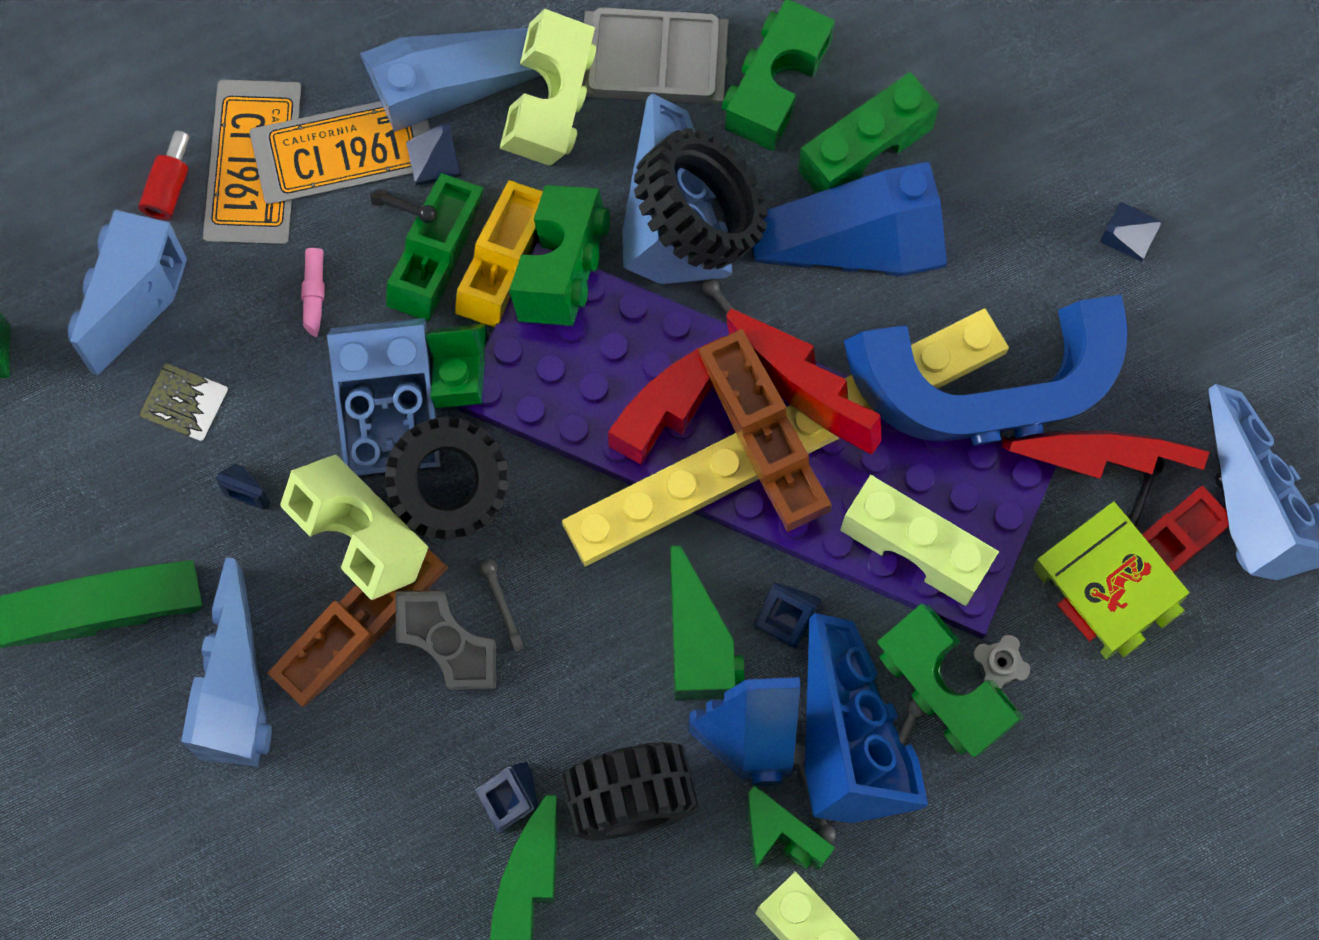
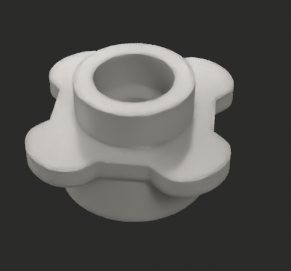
M1004 635L998 643L992 645L980 644L976 647L973 657L980 664V671L984 677V682L993 679L1001 689L1003 685L1010 683L1014 679L1017 681L1027 679L1030 674V666L1022 660L1018 650L1020 642L1016 637ZM1000 658L1005 659L1006 666H999L997 660Z

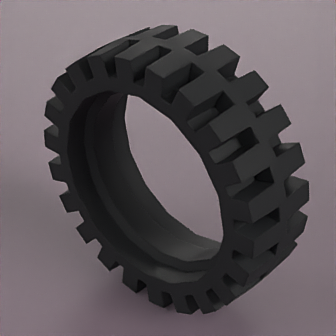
M685 128L682 131L677 130L655 145L639 161L636 167L638 171L634 174V182L638 184L634 189L635 197L644 200L638 207L642 216H651L652 219L647 223L651 231L660 230L663 235L659 241L665 247L672 243L675 256L682 259L687 255L688 264L695 267L702 264L703 269L711 270L714 267L721 269L743 256L764 236L762 233L767 227V222L764 221L767 217V208L760 204L765 201L762 191L754 190V187L758 184L757 179L754 175H746L744 170L748 168V165L743 159L739 162L734 160L736 152L730 146L722 149V140L716 136L708 139L707 132L697 130L694 133L692 128ZM674 166L688 170L701 179L713 192L724 212L727 232L715 229L689 206L677 185Z

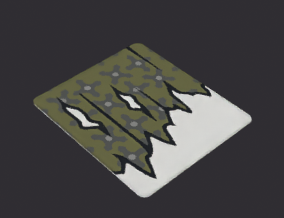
M165 363L139 415L144 419L202 441L215 418L228 388Z

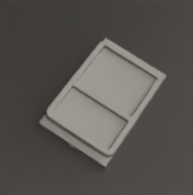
M598 8L595 11H585L584 23L595 27L591 44L596 45L594 61L590 69L585 71L582 86L587 88L586 97L647 100L653 93L669 102L722 105L724 100L725 70L728 64V59L726 58L728 19H718L713 14Z

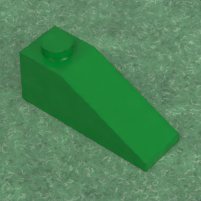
M671 546L670 574L675 701L724 699V692L733 688L735 684H740L744 681L743 655H734V640L682 547Z

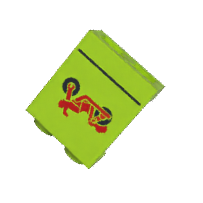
M1115 501L1040 556L1033 567V570L1044 584L1049 580L1055 583L1105 646L1100 653L1106 660L1117 651L1124 658L1146 641L1141 633L1155 622L1161 629L1170 624L1185 611L1180 603L1190 593Z

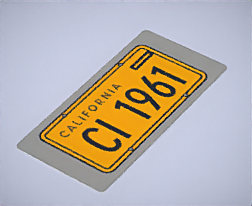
M218 81L203 239L205 241L285 244L288 242L292 199L272 204L265 202L250 130L256 127L299 119L301 84L299 82Z
M381 101L252 128L250 130V137L265 202L272 204L413 173L406 142L430 130L428 119L394 132Z

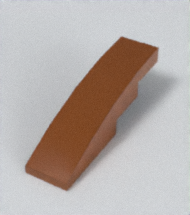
M740 329L699 348V355L718 397L786 531L789 532L831 512L832 504L809 465V455L787 417V407L744 331Z
M428 548L415 582L374 600H371L355 585L340 602L334 600L267 674L301 707H305L396 623V591L428 590L449 567Z

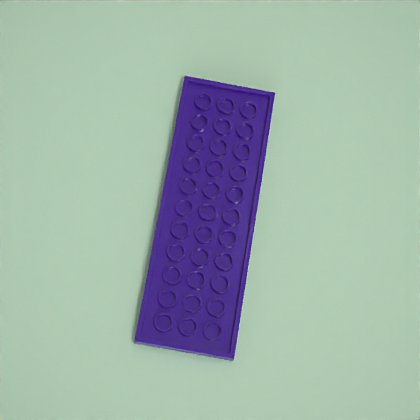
M537 243L532 255H544L554 250L541 248V245ZM596 269V271H590L587 281V302L584 307H579L573 326L518 322L512 298L510 297L500 324H496L485 346L482 404L457 406V410L628 485H633L736 433L714 386H712L684 434L681 435L666 426L642 465L610 448L608 444V431L625 407L649 382L671 364L697 348L729 335L728 325ZM816 362V366L842 378L848 377V375ZM780 396L786 407L790 406V404L782 396ZM881 418L882 441L872 455L841 438L808 454L809 465L832 504L831 512L787 532L759 479L693 512L912 609L917 608L920 604H929L944 623L983 639L1056 465L1008 451L1001 447L1002 441L973 446L971 438L942 442L918 439L895 429ZM870 475L999 551L967 606L962 605L924 582L926 578L925 573L904 556L892 551H885L881 556L840 531L845 514Z

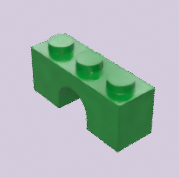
M785 0L778 13L770 12L761 31V36L764 37L758 50L753 47L750 49L741 69V73L745 75L739 87L732 84L723 100L721 110L726 111L725 130L774 152L794 114L796 94L780 87L773 80V77L782 71L794 70L813 78L832 42L835 26L834 19L792 0Z
M909 72L802 146L798 172L816 193L860 179L868 164L881 152L892 147L898 154L933 130L939 104L916 77Z
M545 185L534 216V223L541 248L554 251L544 255L521 254L509 291L518 322L573 326L579 307H584L587 302V281L590 271H596L598 267L599 243L602 236L608 235L610 211L608 208L603 207L599 188Z
M920 604L877 641L884 651L879 657L896 678L899 679L904 675L916 690L911 696L917 705L928 716L931 717L936 713L948 728L943 734L958 753L963 755L968 751L973 758L980 756L1025 717L993 679L986 680L967 695L956 693L945 684L941 675L942 661L946 654L961 641L929 604Z

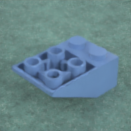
M114 210L110 224H105L102 227L98 238V251L100 253L95 268H89L84 278L83 294L85 297L80 312L75 311L68 326V338L91 374L99 375L174 301L187 257L170 222Z
M425 318L331 328L327 334L343 462L357 476L384 473L388 457L397 441L414 426L436 418L435 407L430 397L432 369L429 346L425 338L427 333ZM439 450L429 454L422 461L419 469L441 466Z

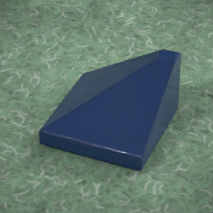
M449 123L441 124L406 142L416 186L436 182L441 173L454 178L461 176Z
M1120 202L1100 242L1142 262L1162 221Z
M233 464L218 474L216 481L225 496L262 510L269 509L271 503L266 493L243 466Z
M775 582L753 626L796 648L809 625V617L817 611L822 599Z
M527 762L510 765L475 790L498 834L504 832L538 808L532 772Z

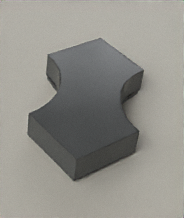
M445 590L395 592L396 642L416 645L427 651L440 665L447 690L496 689L495 638L480 636L465 629L452 615L448 607Z

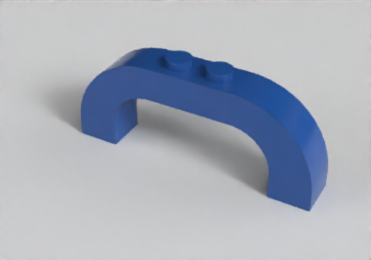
M1122 295L1079 300L1058 310L1064 340V356L1058 372L1049 382L969 395H952L942 392L923 377L913 357L907 325L862 331L844 340L850 371L858 390L874 412L880 414V418L886 423L918 439L942 442L971 438L972 445L978 446L1001 441L1000 433L1014 431L1015 438L1044 434V425L1080 414L1101 400L1114 384L1124 362L1127 347V321Z

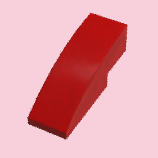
M699 348L671 364L649 382L625 407L608 431V444L610 448L642 465L666 426L681 435L684 434L713 386L699 355Z

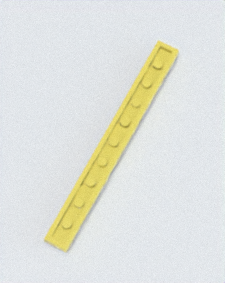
M985 308L911 345L913 357L920 373L937 389L1005 355L1009 349ZM850 375L844 378L847 380L848 400L873 411L858 390L853 376ZM792 405L787 407V417L808 454L839 439L838 436L821 427ZM735 433L563 519L562 524L586 567L759 478Z

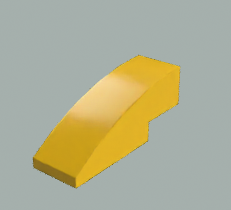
M508 180L475 244L474 258L457 289L455 314L492 327L500 324L511 297L509 289L521 254L531 255L538 238L534 216L543 191Z

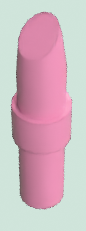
M307 248L305 250V271L301 290L303 326L308 333L317 337L320 330L322 302L325 296V283L323 282L324 251L320 248Z

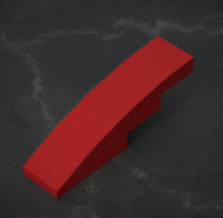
M731 308L726 314L729 335L740 329L744 331L779 395L830 433L872 455L882 441L880 414L848 400L847 380L816 366L813 345Z
M1102 430L1046 431L1044 434L1015 438V436L1003 437L1001 445L1002 448L1099 479H1101L1106 461L1153 474L1158 456L1204 470L1210 453L1197 447L1156 437Z
M1202 485L1169 514L1166 513L1142 535L1172 572L1175 573L1229 528L1227 511ZM1066 597L1057 604L1060 610L1089 642L1097 637Z

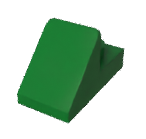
M475 324L445 327L426 333L425 338L434 359L430 394L434 407L482 404L487 338L486 325Z
M755 785L748 792L746 808L754 870L759 867L778 840L786 845L783 852L793 862L804 869H807L811 864L820 870L835 847Z

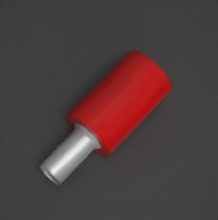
M182 131L174 132L166 155H157L155 157L138 205V209L142 213L158 220L172 219L189 167L182 162V158L190 136Z

